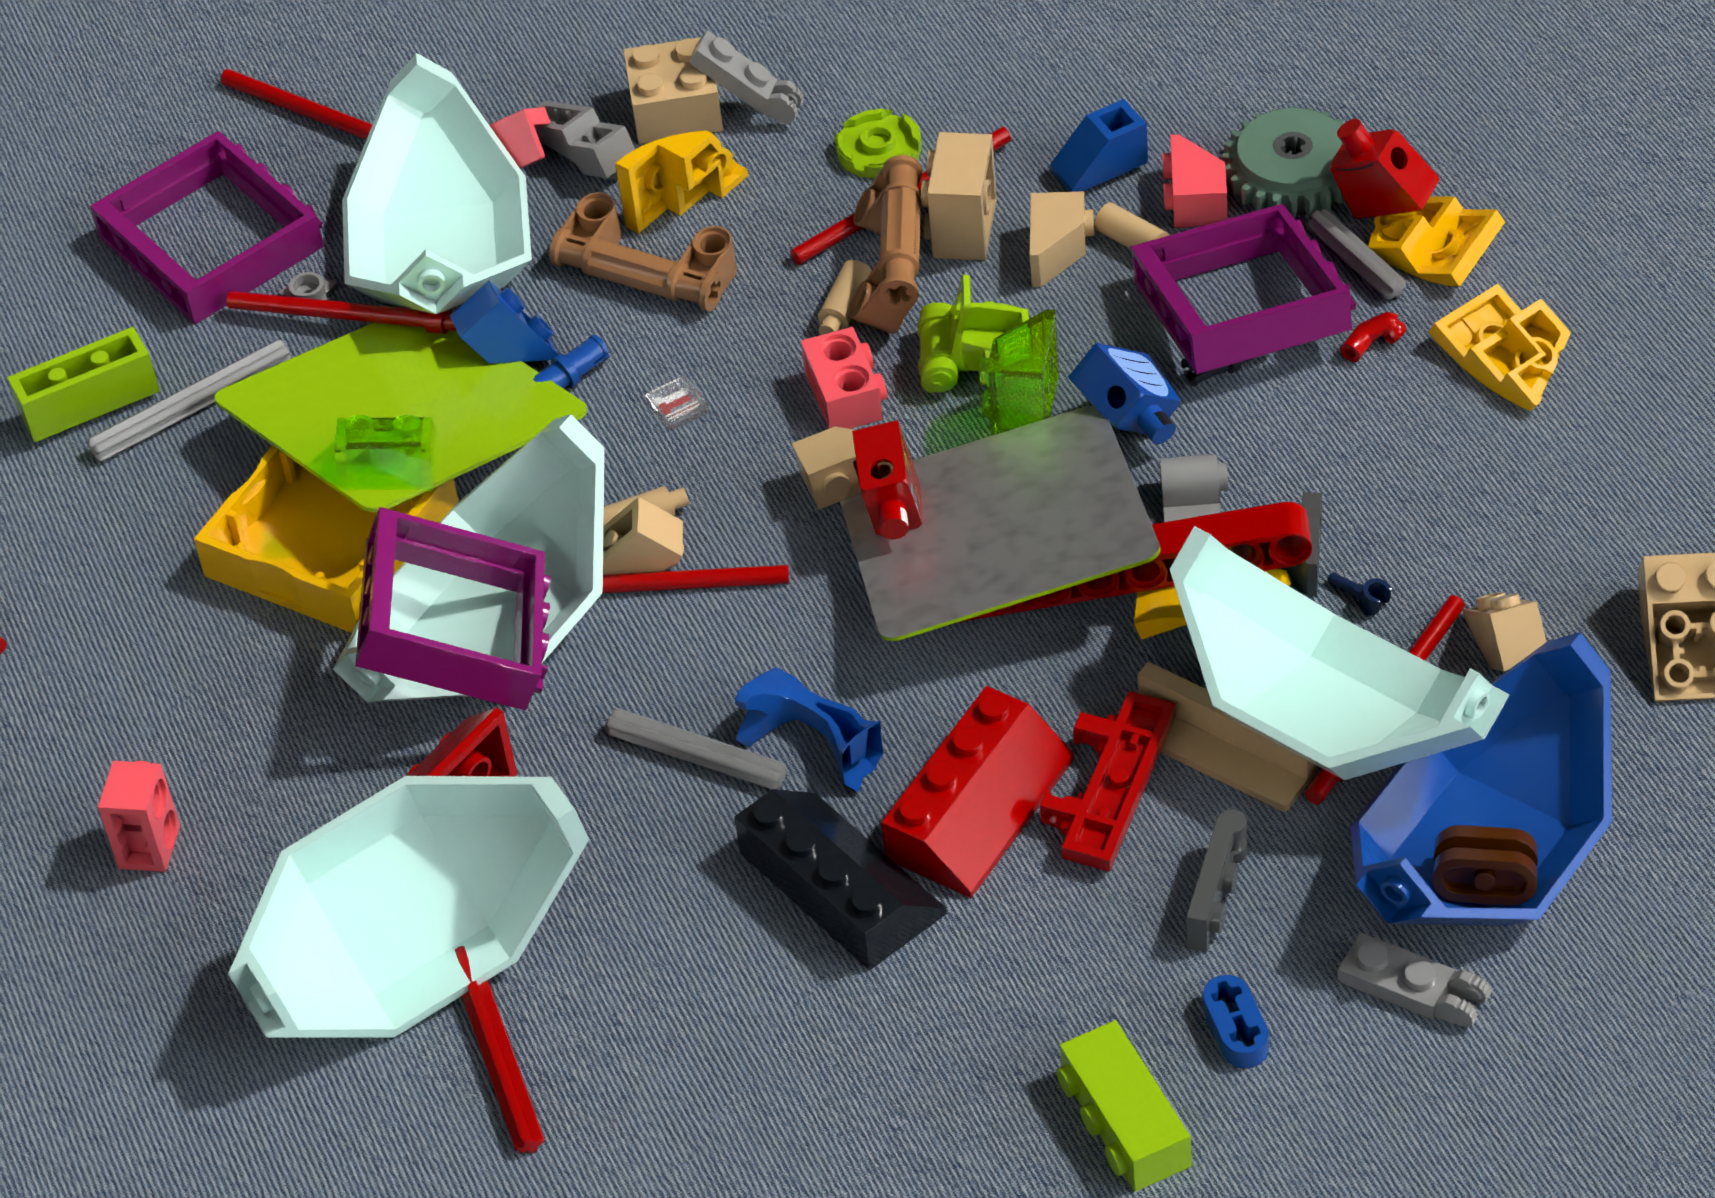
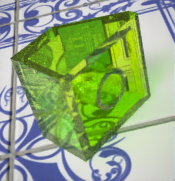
M1046 309L994 338L989 358L982 357L979 380L980 385L987 386V390L984 391L982 416L990 418L991 436L1051 417L1060 376L1056 310Z
M356 415L350 418H337L334 447L338 491L412 489L433 491L437 429L433 418L417 417L414 415L382 418Z

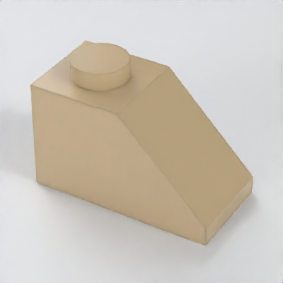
M1084 191L1031 193L1030 269L1032 288L1042 287L1086 255V236H1094V209L1085 210Z
M637 497L603 526V575L661 572L667 568L674 567L683 555V521L640 497Z

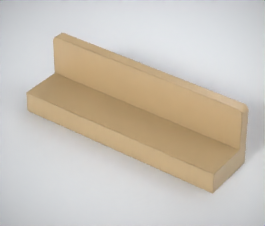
M1147 662L1137 674L1139 694L1176 703V716L1160 753L1283 812L1290 809L1317 775V765L1235 722L1212 705L1207 689L1150 662Z

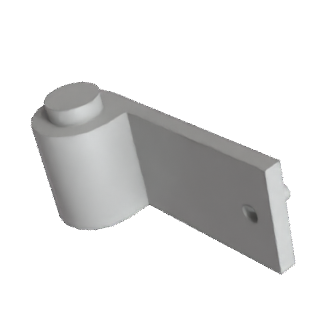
M1217 454L1160 458L1164 522L1221 513L1219 491H1228L1227 463H1217Z

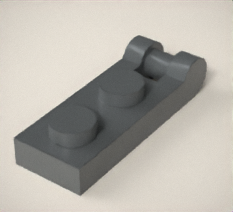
M1224 810L1216 819L1186 916L1188 949L1207 952L1213 932L1221 934L1227 911V904L1222 903L1225 892L1234 893L1239 872L1238 863L1242 862L1248 853V843L1245 837L1247 834V818L1240 810Z

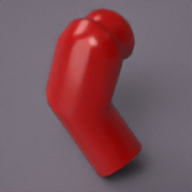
M1384 312L1358 324L1340 347V352L1348 361L1357 362L1370 345L1381 335L1390 344L1398 341L1406 332V325L1397 319L1399 315L1393 312Z

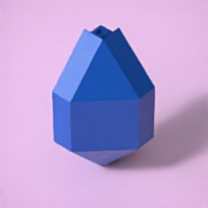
M1581 632L1547 641L1490 683L1510 695L1485 739L1399 764L1351 824L1350 832L1356 886L1387 924L1508 926L1540 920L1611 825V670ZM1454 825L1515 828L1527 832L1534 838L1538 847L1537 889L1535 894L1527 902L1514 906L1462 903L1444 899L1436 892L1432 883L1436 837L1442 830Z

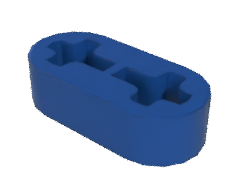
M1220 975L1211 979L1204 987L1203 1009L1223 1057L1231 1065L1244 1069L1253 1068L1261 1064L1268 1055L1269 1033L1248 985L1244 980L1232 975ZM1227 996L1230 1002H1235V1012L1230 1013L1223 1000L1218 1001V999ZM1242 1030L1246 1040L1254 1042V1045L1245 1047L1242 1041H1237L1236 1031Z

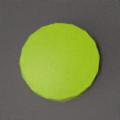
M888 109L866 110L850 117L843 123V129L840 133L837 132L835 137L837 158L840 164L847 171L865 178L875 179L884 163L891 157L906 155L918 160L922 151L920 129L915 121L903 113L902 117L892 115V110Z

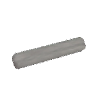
M1323 209L1320 212L1316 210L1311 214L1312 219L1308 223L1309 230L1385 299L1399 298L1403 294L1402 290L1406 286L1405 279L1327 209Z

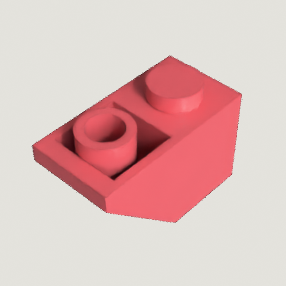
M1180 134L1170 135L1171 153H1162L1163 180L1172 179V183H1163L1164 210H1173L1174 228L1201 227L1226 220L1227 187L1225 162Z

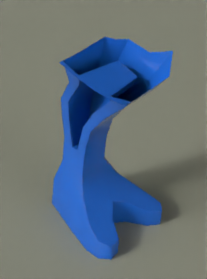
M777 667L746 683L736 695L735 705L748 710L738 730L736 742L750 747L779 725L799 720L815 728L828 739L835 753L839 772L845 785L857 792H860L862 779L876 769L878 761L883 755L880 720L877 722L864 720L855 709L822 698L809 691L795 676Z

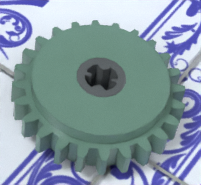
M1294 106L1284 109L1274 108L1272 111L1264 114H1255L1256 118L1251 122L1246 120L1241 122L1242 131L1232 130L1231 141H1225L1222 161L1225 162L1226 185H1231V194L1233 196L1241 194L1243 205L1251 203L1256 207V211L1283 204L1293 218H1296V216L1302 215L1311 216L1316 210L1327 209L1330 211L1333 203L1342 204L1345 202L1330 171V163L1342 145L1341 140L1337 136L1338 129L1344 124V120L1341 118L1334 120L1329 117L1328 112L1320 113L1309 107L1307 109L1295 108Z

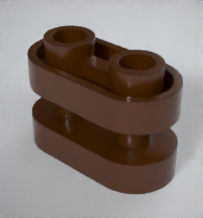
M1469 825L1447 827L1438 834L1434 843L1432 875L1434 889L1441 897L1453 902L1508 906L1523 904L1533 897L1537 889V843L1530 834L1515 828Z

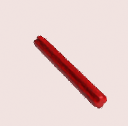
M459 946L455 949L459 964L470 981V984L467 985L469 992L462 995V999L515 1150L519 1153L527 1151L530 1154L538 1151V1146L544 1143V1135L489 980L478 985L476 980L472 982L469 959L465 947Z

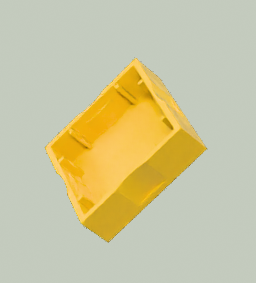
M272 445L261 458L251 477L226 499L195 536L194 542L205 577L352 633L359 621L365 542L377 512L361 509ZM454 479L390 508V510L439 523L459 502ZM394 560V573L404 562Z

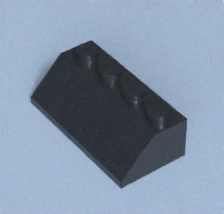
M772 789L734 816L740 854L869 971L947 914L944 905L816 793Z

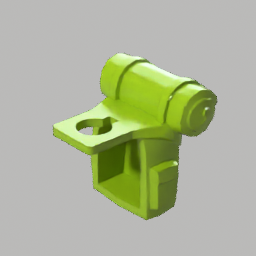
M963 274L953 305L942 302L930 303L923 306L919 312L920 320L917 323L918 336L920 337L918 371L921 376V386L930 393L945 392L954 388L958 382V373L960 371L969 372L973 370L998 374L996 338L1029 321L1030 326L1028 309L1009 304L994 303L993 301H984L983 303L971 302L970 275ZM1028 359L1002 374L1013 375L1014 372V375L1016 373L1022 375Z

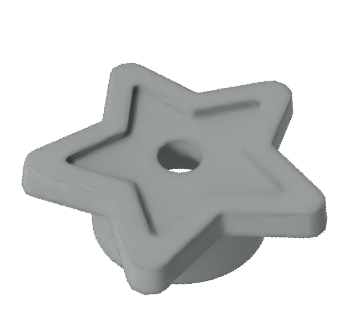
M302 272L295 275L290 280L289 287L281 289L279 293L281 296L328 300L327 296L336 288V281H324L322 276L315 272Z

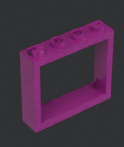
M220 131L211 134L90 205L99 238L195 325L227 306V295L230 291L249 293L324 247L320 232L323 223L314 213L313 206H305L296 198L293 190L287 184H280L276 181L263 163L254 162L240 143L235 145ZM224 175L284 228L195 280L145 235L137 225Z
M1283 204L1130 246L1135 285L1196 374L1352 330L1351 311L1355 310L1356 303L1351 297L1350 285L1348 283L1343 284L1338 277L1333 262H1327L1324 259L1317 241L1308 238L1301 220H1295ZM1279 251L1311 296L1206 326L1175 281Z
M379 507L365 542L355 666L526 711L533 693L540 694L542 692L543 679L548 670V666L542 664L549 642V634L543 633V629L550 610V604L544 602V599L548 592L551 576L544 575L545 552ZM394 560L516 592L514 661L389 629Z

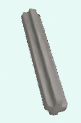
M620 708L614 709L606 722L607 733L610 736L769 789H779L786 777V765L781 761Z

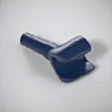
M1334 572L1328 577V583L1360 599L1359 607L1368 616L1379 612L1380 601L1388 603L1390 600L1391 587L1382 579H1370L1362 585Z

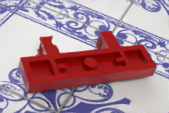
M1128 691L1118 715H1108L1107 719L1080 712L1073 729L1074 743L1076 745L1085 743L1093 746L1095 752H1098V757H1100L1085 793H1079L1077 798L1072 796L1059 798L1052 796L1050 791L1046 790L1039 807L1040 821L1060 829V833L1066 836L1062 845V859L1108 872L1111 871L1176 716V703Z

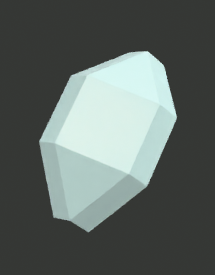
M416 53L391 79L342 199L345 285L381 303L438 314L463 304L488 280L499 289L505 287L532 260L526 176L452 72Z
M571 414L554 419L458 502L439 522L545 552L544 575L551 576L548 592L544 599V602L550 604V610L543 629V633L549 634V642L542 663L602 594L604 447ZM404 562L393 574L389 629L514 661L516 592ZM359 621L333 668L367 703L468 697L460 693L356 667Z
M1195 526L1170 567L1171 576L1212 705L1228 718L1343 780L1485 739L1510 695L1491 685L1480 673L1471 668L1465 677L1442 670L1343 619L1231 552L1211 534Z
M404 776L281 851L228 975L267 1038L396 1037L469 992L467 985L471 982L458 961L455 953L457 947H465L469 959L472 982L476 980L478 985L518 962L588 843L589 838L575 808L552 777Z

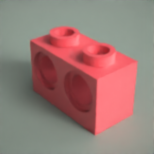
M853 327L801 340L804 372L828 429L834 426L851 429L883 420L881 401L887 399L885 382L881 373L873 374L874 361L870 347L867 342L860 344Z
M113 761L98 804V810L118 869L166 872L181 825L162 765L146 761Z

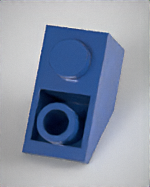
M1125 99L1094 111L1084 117L1050 163V171L1069 192H1080L1148 163L1147 123Z
M490 280L450 315L460 338L489 364L551 360L558 355L550 339L554 335L550 326L537 314L530 318L523 311L525 305L512 290L506 288L501 291Z

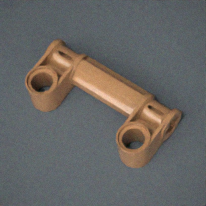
M906 155L891 157L884 163L869 188H866L862 193L854 213L855 225L881 234L880 260L867 279L857 288L851 302L850 318L890 334H895L899 330L905 316L919 297L915 277L920 269L921 191L917 185L922 177V166L918 160Z
M599 192L588 194L578 201L576 208L562 228L555 233L549 249V260L554 266L563 267L566 264L582 269L583 273L587 276L602 278L666 297L675 302L681 299L699 304L701 309L709 312L718 305L721 295L738 271L731 234L727 229L719 226H710L699 230L678 262L618 245L622 235L615 201L611 196Z

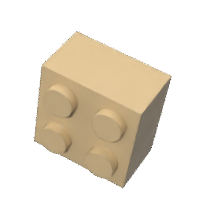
M701 37L623 49L638 144L687 132L707 130L712 133L723 131L716 81L695 68L689 61Z
M939 132L936 150H929L927 156V176L930 177V181L923 180L921 186V207H926L929 210V213H926L924 218V239L931 240L933 258L986 261L997 201L992 134Z

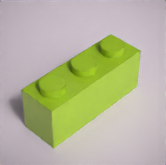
M134 327L7 377L19 416L34 443L160 392L150 354Z
M1117 1020L1059 1044L1061 1067L1056 1068L1059 1084L1068 1098L1075 1096L1080 1103L1081 1117L1090 1135L1093 1137L1100 1135L1105 1143L1106 1158L1116 1176L1124 1174L1134 1192L1192 1167L1190 1134Z

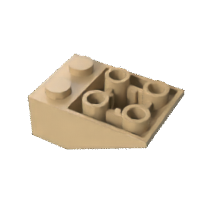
M1715 553L1643 556L1637 573L1641 621L1654 702L1715 699Z

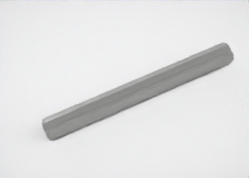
M275 340L101 431L88 440L91 453L99 462L119 454L214 404V396L220 389L291 359L289 349L281 340Z

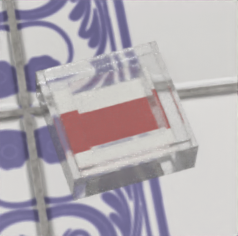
M686 375L645 393L647 405L668 431H672L709 413L707 401Z

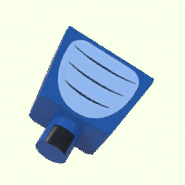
M1095 343L1068 376L1071 382L1115 428L1146 434L1153 444L1156 445L1166 442L1174 434L1176 426L1169 417L1179 406L1180 398L1149 354Z

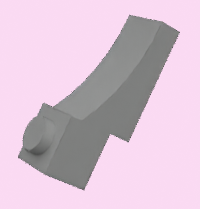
M546 100L535 107H545L551 122L536 130L540 143L568 158L580 168L583 175L601 177L603 179L614 178L617 176L615 162L635 150L626 127L600 122L593 107Z

